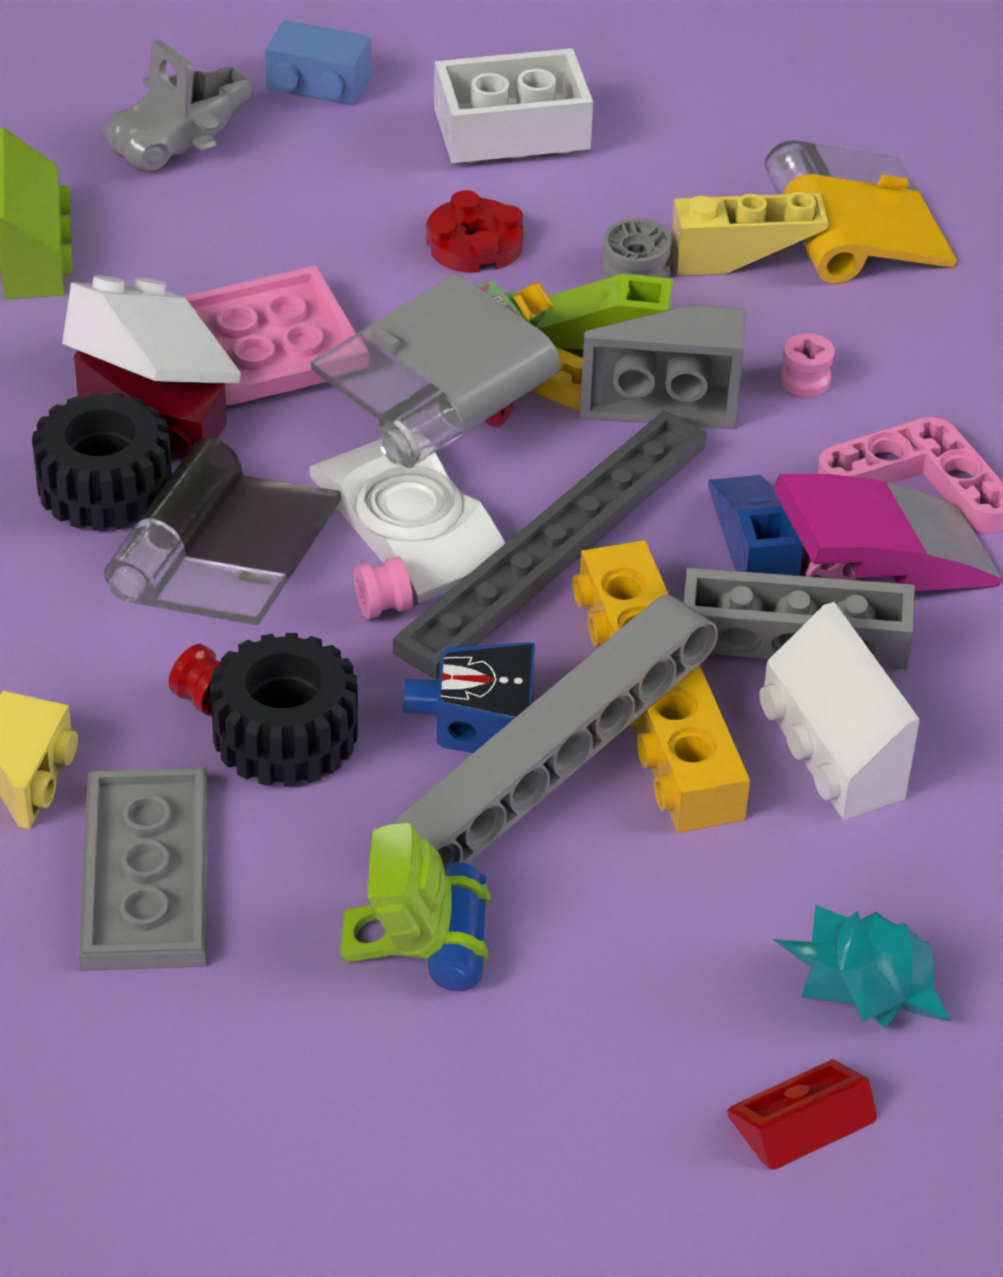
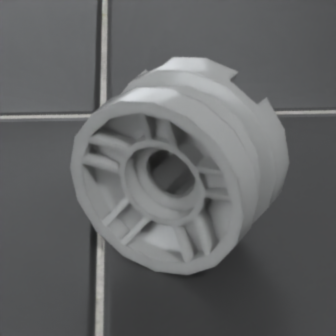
M630 218L613 224L603 235V272L606 277L609 278L624 273L668 278L671 274V234L660 223L645 218Z

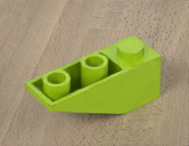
M622 273L550 295L548 297L554 307L546 310L541 323L536 328L549 337L555 347L583 350L584 332L587 330L670 311L673 278Z

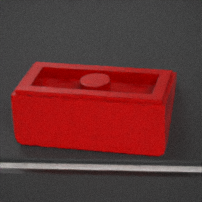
M834 1059L734 1104L731 1108L727 1109L731 1122L761 1162L771 1170L780 1168L872 1124L877 1118L869 1079Z

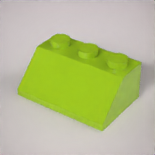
M4 127L0 128V269L4 299L65 296L64 275H73L71 245H65L72 244L69 184H59L57 164Z

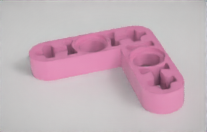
M937 417L920 418L831 446L823 450L819 455L817 474H834L893 483L923 473L947 502L959 506L973 530L988 534L998 533L1003 530L1002 480L955 426L944 419ZM881 452L891 453L898 456L899 459L893 461L877 458L875 454ZM952 470L964 471L973 477L961 479L950 476L947 472Z

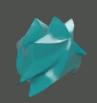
M815 905L812 942L772 939L810 967L801 996L803 998L855 1004L863 1022L873 1018L884 1028L888 1026L900 1009L920 1016L951 1021L933 987L934 961L929 941L923 942L905 923L895 925L882 917L878 912L860 919L857 910L851 916L846 917Z

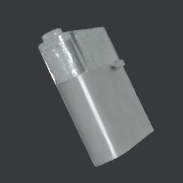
M456 272L311 361V368L315 373L379 420L381 432L379 445L383 454L393 464L399 463L406 468H412L557 375L561 370V361L556 347L541 330Z

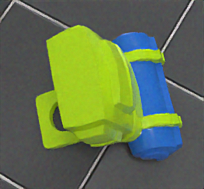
M411 823L390 824L374 829L372 833L368 879V899L371 904L350 908L344 912L340 950L343 960L345 962H354L391 955L425 959L428 963L430 977L438 986L449 991H466L474 988L482 979L483 965L488 963V949L484 943L485 908L490 905L491 892H489L486 885V876L480 874L475 866L464 862H450L443 865L439 852L436 851L428 840H422ZM373 920L381 922L386 933L380 939L371 943H362L357 940L358 931L363 925Z

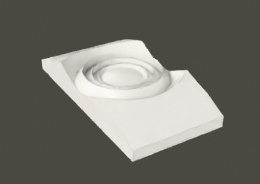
M397 432L309 466L310 477L383 564L388 558L400 556L403 559L409 574L413 599L418 605L447 593L505 544L504 539L480 500L463 494L448 477L434 449L406 432Z

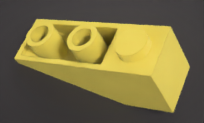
M794 192L779 195L745 194L742 196L726 197L695 196L693 198H674L671 251L677 276L727 274L827 230L829 222L821 193Z

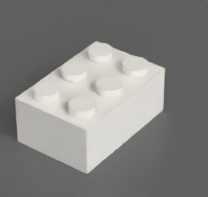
M573 48L435 61L434 109L451 163H476L481 160L500 158L519 159L529 155L567 154L573 151L591 149L593 100Z

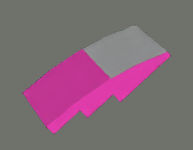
M779 474L773 491L813 564L849 562L857 578L892 576L898 584L915 585V591L998 587L1001 582L1000 574L959 506L920 490L874 479L834 474Z

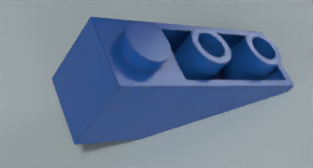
M761 475L708 480L709 491L735 571L800 576L803 544L773 491L774 488Z

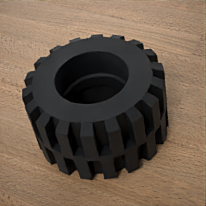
M101 392L89 393V397L80 398L76 396L67 399V404L55 405L49 409V416L41 417L37 422V431H34L32 435L38 496H40L41 504L45 510H52L53 517L60 522L70 520L72 527L82 529L85 526L93 527V531H105V527L114 526L116 529L128 527L129 522L135 521L140 523L148 519V512H158L164 505L163 499L169 498L172 471L168 426L165 419L160 418L157 409L153 406L144 407L143 400L136 397L127 399L124 398V394L112 393L111 395H101Z
M286 632L285 637H274L273 633L261 635V640L257 642L248 639L238 644V652L228 651L221 658L222 666L214 668L211 675L212 684H210L213 743L216 751L221 752L222 762L228 768L236 766L237 775L247 780L253 776L257 777L259 784L271 786L273 782H284V787L297 786L296 781L306 779L309 784L321 780L322 772L332 774L341 768V759L348 760L354 751V743L358 739L357 675L353 673V665L348 658H341V650L334 645L324 647L322 646V639L313 636L303 639L298 638V633Z

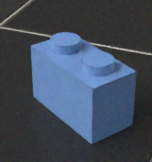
M283 20L265 49L266 89L354 106L371 77V36Z

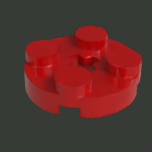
M461 190L451 196V202L440 205L429 215L426 222L427 245L431 246L432 257L441 265L452 270L480 273V265L495 262L497 270L510 265L522 252L524 236L523 214L516 206L506 205L492 199L480 198L473 191Z

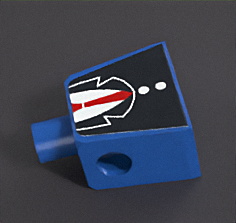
M523 642L447 648L441 655L439 680L405 678L403 712L437 715L436 743L442 748L474 753L532 704L535 643Z

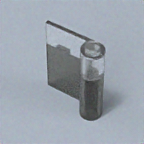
M202 438L196 441L104 569V578L111 592L118 599L125 602L259 625L341 501L340 491L243 475L240 460L230 446L217 439Z

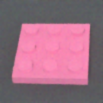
M316 265L182 296L187 299L241 372L239 383H225L226 407L369 372V355Z

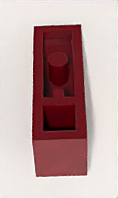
M79 350L74 355L78 397H89V393L101 392V395L120 393L124 394V398L127 399L136 397L143 400L144 407L153 406L159 411L160 418L165 419L167 423L170 455L202 463L205 462L227 424L225 383L154 381Z

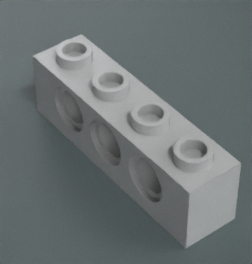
M700 568L686 569L684 604L713 622L718 629V637L710 653L712 655L770 659L823 605L835 602L882 668L907 670L913 636L915 585Z

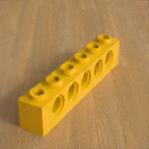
M645 540L582 550L580 574L573 575L572 578L574 598L579 608L586 607L589 634L595 647L605 643L654 600L661 596L669 595ZM699 665L628 726H634L637 732V750L643 768H651L655 776L654 791L657 804L661 811H669L677 833L746 820L750 779Z

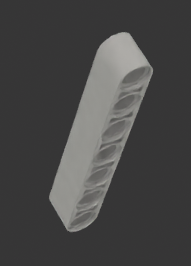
M664 595L654 600L400 814L391 824L411 823L422 840H428L436 851L439 852L443 865L450 862H464L468 864L698 667L710 655L718 637L716 625L671 595Z

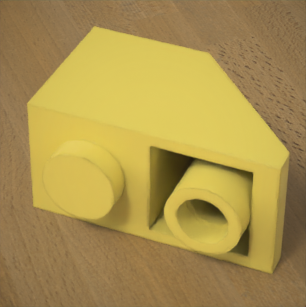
M2 691L0 694V797L18 827L30 830L41 807L48 808L56 790V778L62 766H69L72 763L77 750L78 734L76 731L71 730L69 705Z

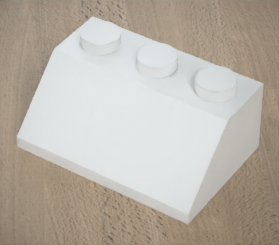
M835 602L825 604L767 661L764 687L760 689L759 697L766 717L769 720H775L785 734L792 755L797 760L802 759L813 775L815 786L820 796L824 800H830L841 818L845 820L906 799L920 719Z

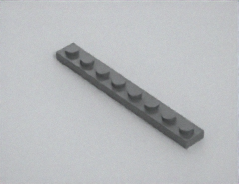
M663 410L393 638V655L433 679L438 680L440 678L441 655L444 650L452 647L477 646L578 559L581 556L582 550H588L703 451L706 445L707 432Z

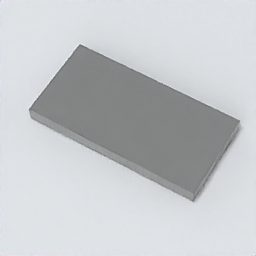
M207 768L88 771L79 951L81 971L206 967Z

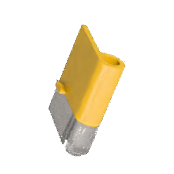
M797 140L779 143L766 156L765 170L778 195L794 192L821 193L829 222L828 229L801 242L819 277L824 282L841 284L851 280L863 268L868 256L954 268L957 259L900 157Z

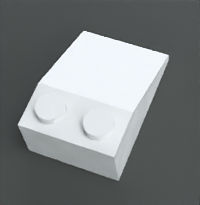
M95 275L93 283L71 282L62 344L154 381L240 382L241 372L186 298L165 291V282L149 278H136L135 285L133 286L124 285L125 281L122 279Z

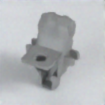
M161 40L153 41L151 44L150 77L143 78L144 84L149 87V92L134 106L115 113L104 127V136L112 152L123 157L129 166L147 171L159 170L167 163L171 156L184 155L194 147L204 150L216 146L217 143L213 137L227 125L232 112L241 104L251 99L253 85L245 74L232 67H224L211 72L193 71L192 64ZM167 61L173 65L176 71L175 75L167 76Z

